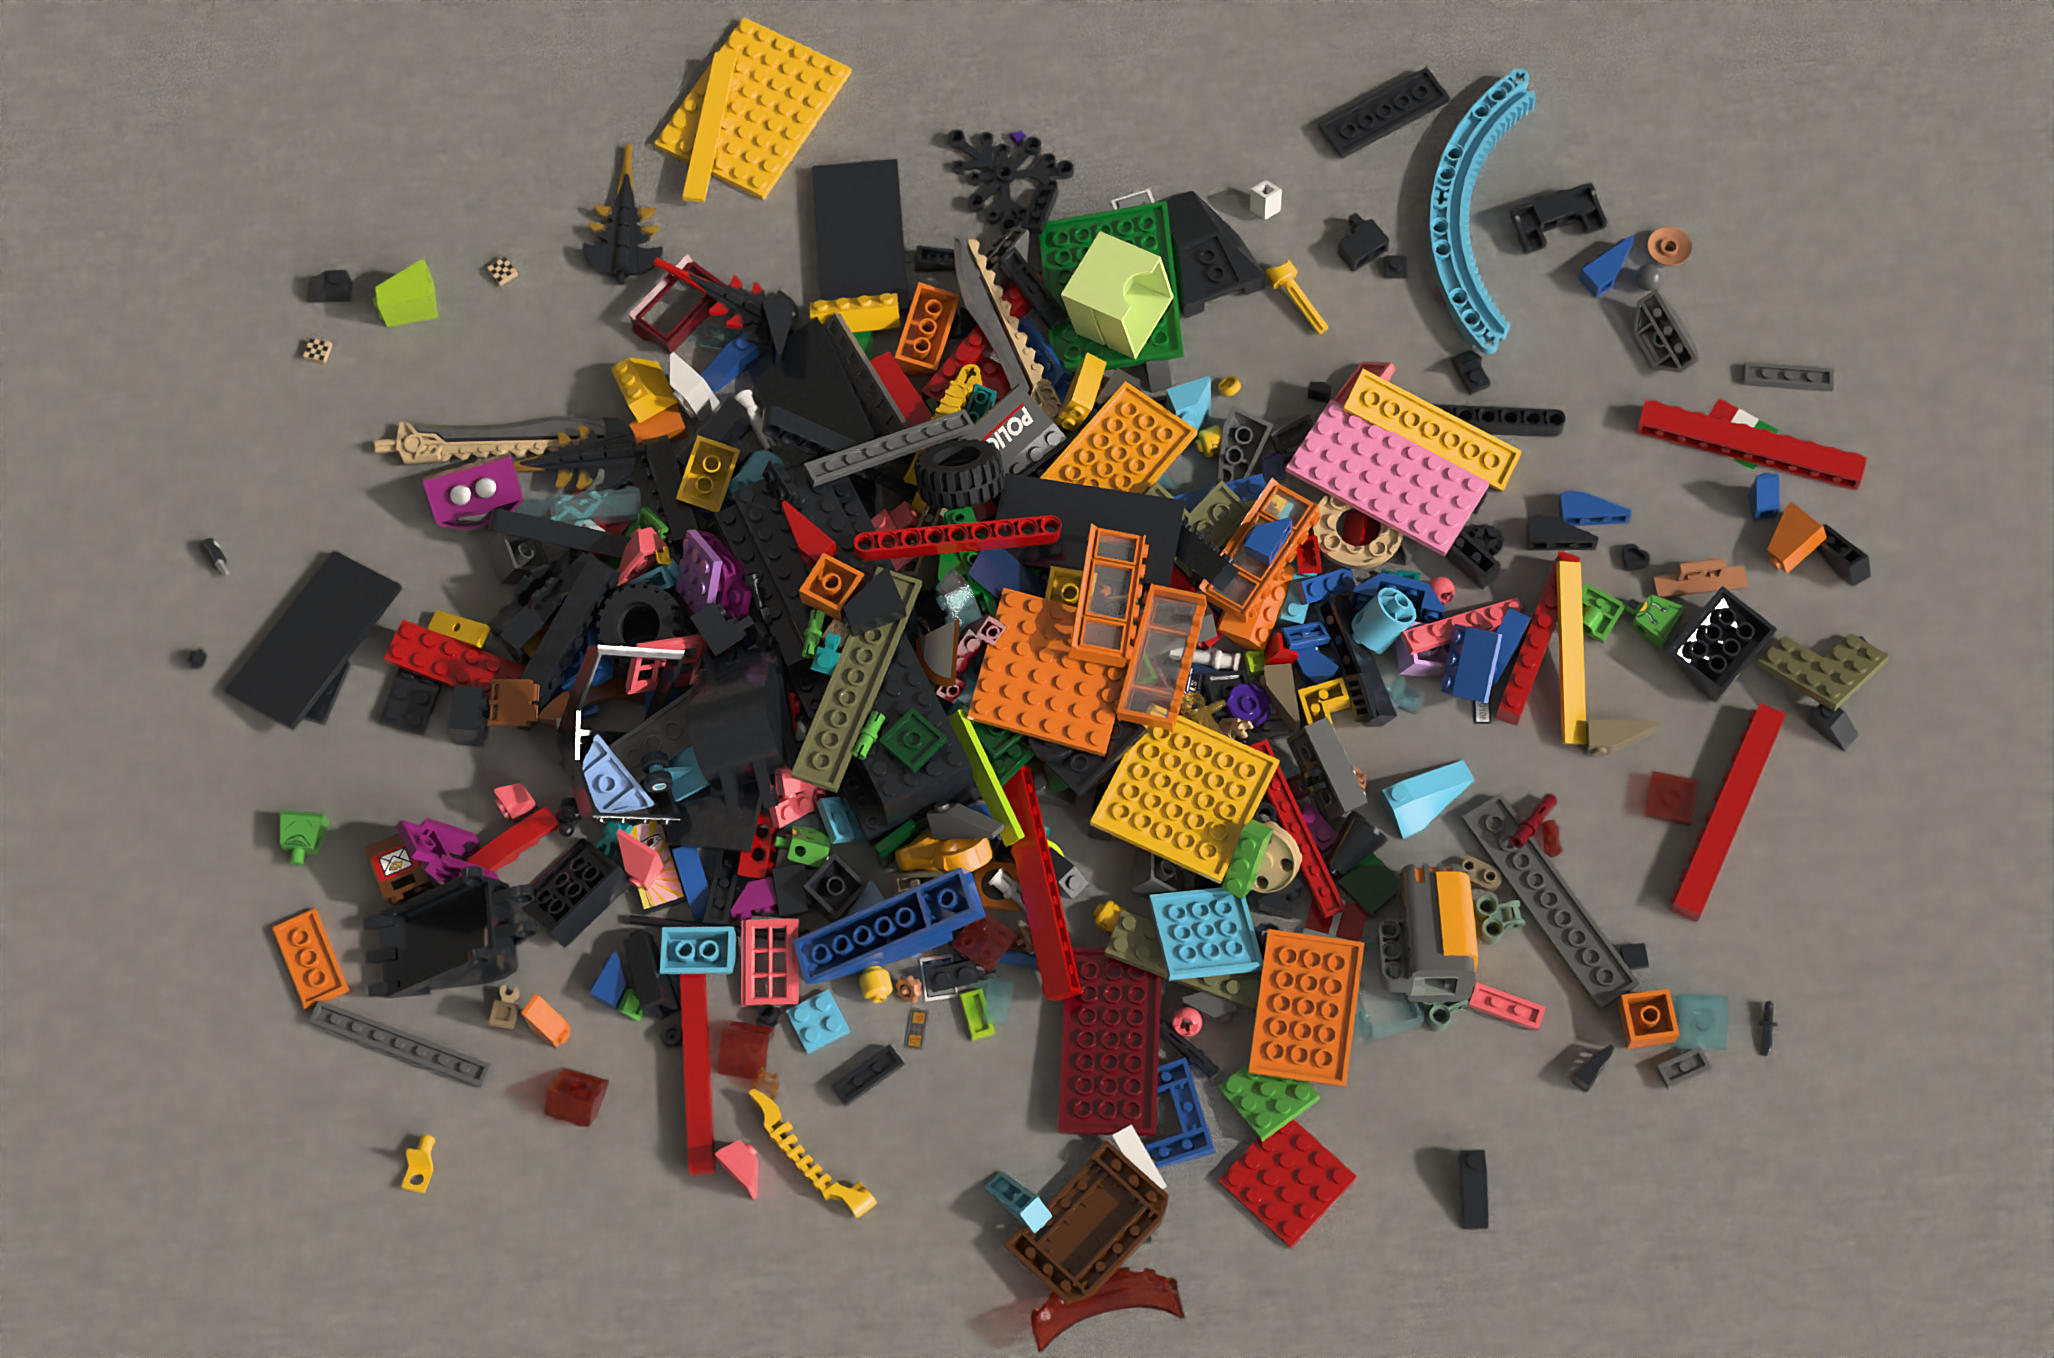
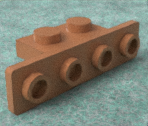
M1715 557L1699 562L1694 560L1685 561L1679 565L1676 574L1659 575L1653 579L1656 595L1660 598L1717 592L1722 586L1727 590L1747 588L1748 586L1744 566L1727 567L1725 558L1718 559Z

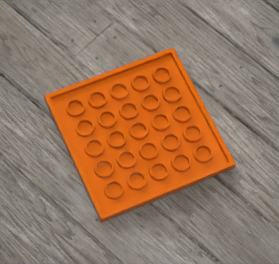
M1003 588L995 619L1007 627L994 646L990 643L987 645L967 719L1105 757L1117 713L1114 711V704L1116 698L1121 697L1120 682L1122 676L1126 677L1128 669L1125 666L1122 668L1068 657L1077 607ZM1086 621L1083 643L1120 650L1123 628ZM1133 623L1132 625H1136V633H1135V634H1138L1139 626H1137V624Z

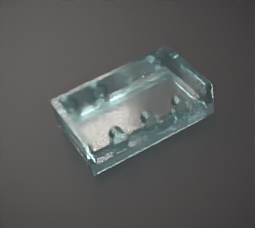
M1377 937L1360 941L1364 942L1355 1021L1365 1045L1374 1040L1414 1029L1417 1030L1425 1021L1424 1012L1418 1006V1003L1409 1001L1406 993H1391L1381 987Z

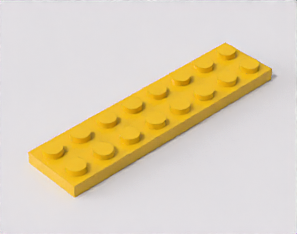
M1365 369L1361 370L1342 408L1343 411L1351 415H1356L1362 418V420L1377 425L1389 432H1395L1489 482L1490 487L1500 492L1504 490L1522 453L1521 450Z

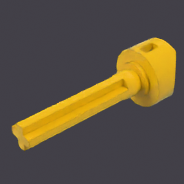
M1287 258L1284 265L1268 268L1264 274L1274 289L1283 287L1316 333L1323 334L1329 327L1293 280L1298 271L1291 261Z

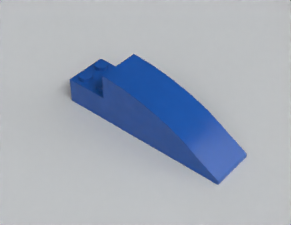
M960 867L795 939L793 944L805 984L811 985L860 973L872 966L887 965L954 941L951 931L984 918L986 915L972 873Z

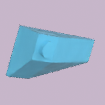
M1464 760L1390 786L1382 790L1380 800L1403 840L1424 830L1475 779Z

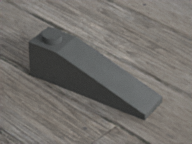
M1234 405L1232 406L1223 425L1216 483L1219 480L1227 483L1250 476L1274 424Z
M1137 846L1131 868V890L1146 899H1149V896L1153 894L1184 891L1183 870H1179L1172 862Z

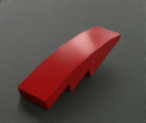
M1303 515L1289 516L1292 519L1293 527L1297 525ZM1311 526L1304 544H1299L1296 548L1295 561L1299 574L1322 573L1318 537L1314 535L1313 526Z
M546 806L499 835L466 860V862L495 872L519 859L520 853L538 844L541 837L558 829L560 823Z

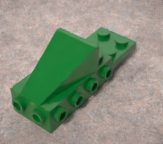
M968 506L964 509L953 508L944 512L942 525L977 521L972 507ZM981 533L975 535L977 538L983 539ZM957 535L952 537L956 541H960L963 539L961 536ZM981 550L939 554L935 589L936 599L960 593L963 605L968 606L969 612L976 611L978 619L987 614L995 618L998 610L996 605L997 598L968 575Z

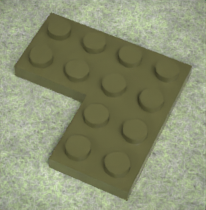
M1219 480L1189 512L1185 509L1183 520L1192 526L1190 528L1192 533L1196 529L1206 537L1204 540L1206 544L1211 541L1219 548L1238 529L1251 509L1222 480ZM1157 481L1144 493L1146 495L1175 499ZM1175 556L1174 563L1191 578L1194 570L1179 557Z
M1851 633L1824 657L1784 635L1757 660L1756 666L1827 708L1836 711L1888 662L1889 655Z

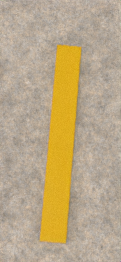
M715 52L682 196L683 201L705 203L736 64V54Z
M1559 561L1556 563L1562 744L1585 745L1587 744L1581 563Z

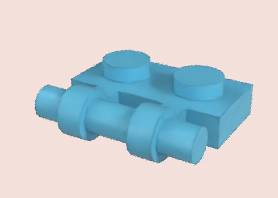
M840 797L820 798L816 802L832 844L851 842L854 838L857 842L865 840L846 798L840 800Z

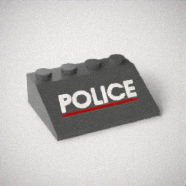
M1018 384L974 423L975 429L973 432L962 435L955 441L979 439V441L985 440L990 444H994L1001 453L1005 477V473L1023 474L1061 445L1067 437Z

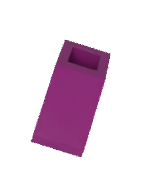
M772 877L748 882L730 910L733 920L742 922V920L752 919L754 915L768 916L774 914L775 910H779Z

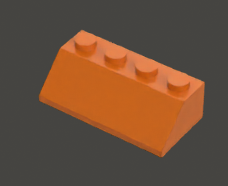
M920 282L918 283L894 358L904 373L921 375L937 372L961 295Z
M1245 554L1240 567L1261 578L1268 565ZM1286 563L1283 568L1284 573L1279 581H1274L1271 586L1272 591L1266 600L1262 599L1259 604L1260 609L1254 618L1250 617L1248 622L1245 623L1223 610L1216 630L1245 650H1265L1296 568ZM1236 575L1228 599L1242 606L1256 585Z

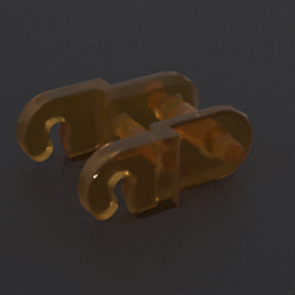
M762 1067L761 1070L757 1071L759 1075L753 1083V1089L757 1090L760 1083L771 1086V1099L775 1100L780 1084L777 1083V1080L779 1081L780 1077H778V1072L772 1074L764 1071V1067ZM763 1076L773 1079L772 1082L763 1080Z

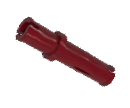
M1546 793L1529 816L1519 823L1518 830L1510 838V842L1514 847L1522 848L1529 837L1536 834L1537 827L1545 819L1553 806L1557 804V799L1554 795Z

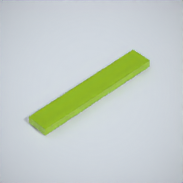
M965 709L957 710L948 717V720L972 766L973 779L992 819L1003 823L1005 826L1000 832V836L1005 846H1010L1025 837L976 732L970 720L967 719Z

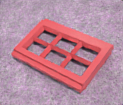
M701 634L637 643L635 647L670 650L696 648L694 657L684 658L683 664L692 663L690 672L678 675L674 687L690 684L694 665L697 663L700 654L706 652L707 642ZM631 659L625 686L626 693L634 694L656 690L660 677H657L659 668L664 667L666 661L655 660L654 663L641 665L642 659ZM653 669L651 678L638 680L639 671Z
M799 919L742 920L741 1006L799 1004V960L793 944V940L799 938ZM768 928V947L755 948V929ZM772 928H785V947H772ZM773 952H785V972H772ZM755 953H768V972L755 973ZM768 977V997H755V978ZM772 977H785V996L772 997Z

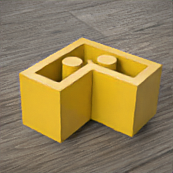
M1343 677L1298 690L1300 704L1307 725L1326 717L1332 723L1330 713L1350 707L1349 696Z

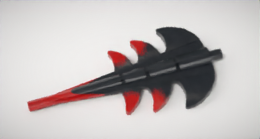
M656 257L653 265L680 278L717 301L709 309V315L719 316L728 313L730 310L734 311V317L728 320L725 326L742 329L753 323L756 325V330L746 337V341L759 346H768L759 315L762 300H766V296L758 283L753 282L751 292L743 295L741 294L742 283L736 275H733L731 283L724 287ZM778 290L776 294L777 299L788 298L790 307L794 308L795 318L791 321L788 336H790L799 329L795 327L799 311L791 297Z

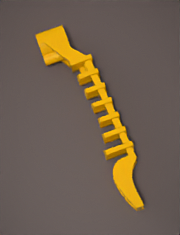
M974 364L965 365L955 381L951 380L949 389H946L945 396L941 399L940 406L936 408L935 415L931 417L930 421L960 411L961 406L966 405V398L971 397L975 384L982 386L981 373L978 366ZM928 448L915 452L913 462L904 477V482L917 485L914 464L917 457L922 452H926Z
M755 1089L748 1092L751 1095L750 1098L764 1112V1128L773 1143L776 1142L781 1152L786 1153L790 1162L793 1161L799 1172L802 1171L808 1182L811 1181L816 1191L822 1193L825 1201L828 1199L843 1201L856 1218H859L877 1204L861 1181L847 1188L839 1185L838 1182L831 1185L829 1182L832 1181V1178L828 1173L818 1178L817 1175L823 1169L818 1163L809 1169L808 1166L814 1161L809 1154L802 1159L799 1158L805 1152L801 1144L793 1150L790 1148L798 1141L795 1134L792 1133L784 1140L781 1138L791 1131L793 1126L787 1121L779 1127L782 1122V1116L778 1106L769 1097Z

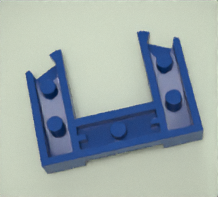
M1186 1058L1159 1066L1158 1096L1171 1092L1183 1133L1144 1146L1147 1153L1157 1161L1154 1164L1156 1168L1179 1164L1216 1153L1196 1091L1193 1075Z

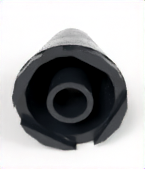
M1354 810L1348 814L1325 859V862L1328 864L1326 866L1327 870L1334 876L1338 874L1345 875L1388 841L1382 832L1374 825L1369 824L1366 821L1367 819Z

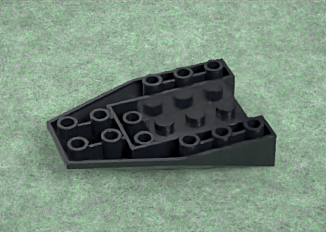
M1193 190L1165 200L1168 207L1179 309L1184 319L1205 312L1206 302L1241 289L1244 296L1265 289L1266 275L1239 234Z

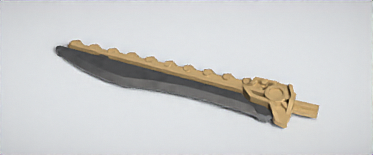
M955 235V270L961 296L967 311L976 321L993 348L1008 379L1011 390L1019 384L1028 393L1030 388L980 280L982 278L1032 388L1030 397L1055 423L1063 404L1054 387L1051 386L1052 383L1048 379L1042 378L1044 367L1040 363H1034L1036 351L1031 347H1026L1027 335L1024 332H1018L1019 319L1015 316H1010L1011 304L1008 301H1002L1003 288L993 283L995 273L992 270H986L988 258L983 254H978L980 243L976 239L967 240V248L977 267L975 269L961 236Z
M548 416L515 423L472 426L416 423L412 427L410 423L399 422L397 439L375 440L374 444L376 453L398 452L405 465L445 462L450 460L451 456L464 461L470 455H474L482 460L487 458L488 454L498 456L509 452L518 457L524 456L529 451L539 456L544 454L545 450L551 452L558 451V432H562L570 437L574 447L579 445L581 437L580 430L578 429L579 425L593 430L599 441L603 440L606 427L605 423L565 416Z

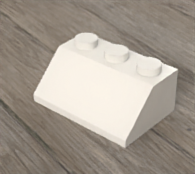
M673 352L670 355V386L675 391L673 396L692 419L696 416L702 422L720 402L706 381Z

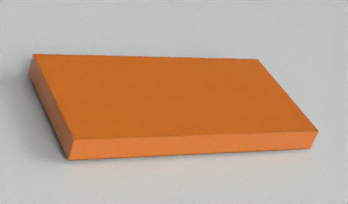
M316 908L271 927L305 1011L316 1007L318 1000L327 1002L350 991Z

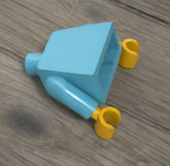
M664 546L663 553H658L655 550L657 562L662 564V566L629 582L617 584L616 586L622 585L623 588L627 584L636 586V583H645L647 585H655L667 592L672 588H676L680 568L674 559L670 558L668 547Z

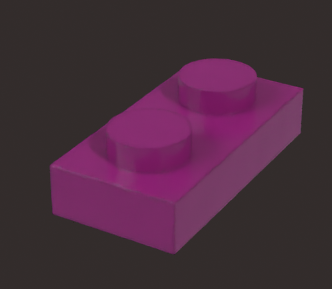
M1309 803L1300 811L1319 852L1323 854L1332 847L1338 834L1312 804Z

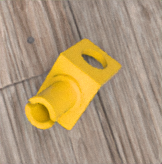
M421 1135L416 1150L407 1148L406 1156L409 1168L402 1183V1189L420 1193L426 1192L434 1171L430 1155L435 1144V1139L432 1136ZM414 1175L424 1177V1181L420 1185H412L410 1183V1179Z

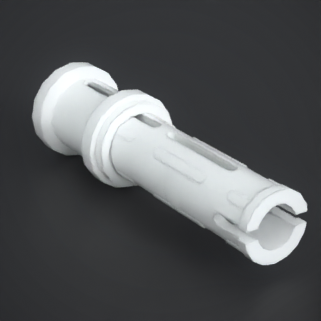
M744 390L738 393L734 399L747 408L750 424L764 451L770 452L769 449L774 452L778 446L773 438L764 435L762 432L761 408L759 405H756L752 398V391Z
M1184 648L1170 651V658L1180 661ZM1195 649L1192 662L1212 666L1215 670L1220 668L1238 671L1241 653L1233 655L1222 653L1221 650L1207 652Z
M1001 867L988 884L990 886L994 885L1004 894L1003 897L1005 899L1011 898L1026 912L1025 905L1021 900L1022 890L1019 882L1012 880L1004 873L1005 869Z

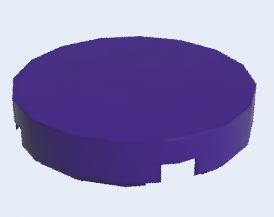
M1238 684L1230 690L1226 697L1225 707L1229 717L1240 718L1241 721L1247 719L1251 722L1253 728L1262 725L1269 717L1271 711L1268 696L1261 688L1253 684Z

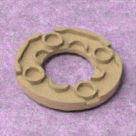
M1331 495L1325 496L1319 502L1321 517L1316 526H1313V532L1318 537L1320 551L1330 561L1345 568L1368 569L1386 562L1398 550L1403 534L1381 522L1379 536L1366 546H1352L1345 543L1336 531V523L1344 511L1353 507Z

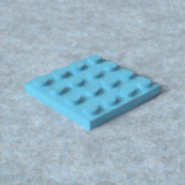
M1221 888L1153 894L1149 896V904L1169 981L1263 970V960L1245 897L1241 899Z

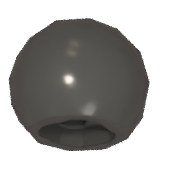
M1645 264L1637 270L1636 283L1645 291H1653L1662 285L1663 276L1653 264Z

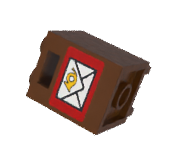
M399 833L364 847L383 898L390 905L400 904L412 896L420 895L435 888L431 875L422 869L420 861H416L408 855V850L400 839ZM411 874L414 875L416 882L397 890L393 889L391 882Z

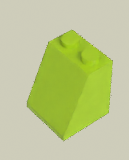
M425 259L417 261L375 287L376 296H373L375 309H378L380 320L384 319L387 327L439 318L434 280Z

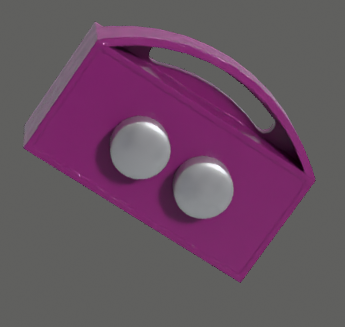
M510 452L423 477V484L437 525L447 528L477 529L488 526L490 518L476 522H458L456 519L463 516L481 515L502 505H506L504 510L514 511L523 501V491Z

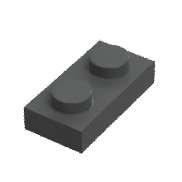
M1700 1046L1657 1065L1656 1069L1666 1089H1669L1711 1071L1712 1067Z

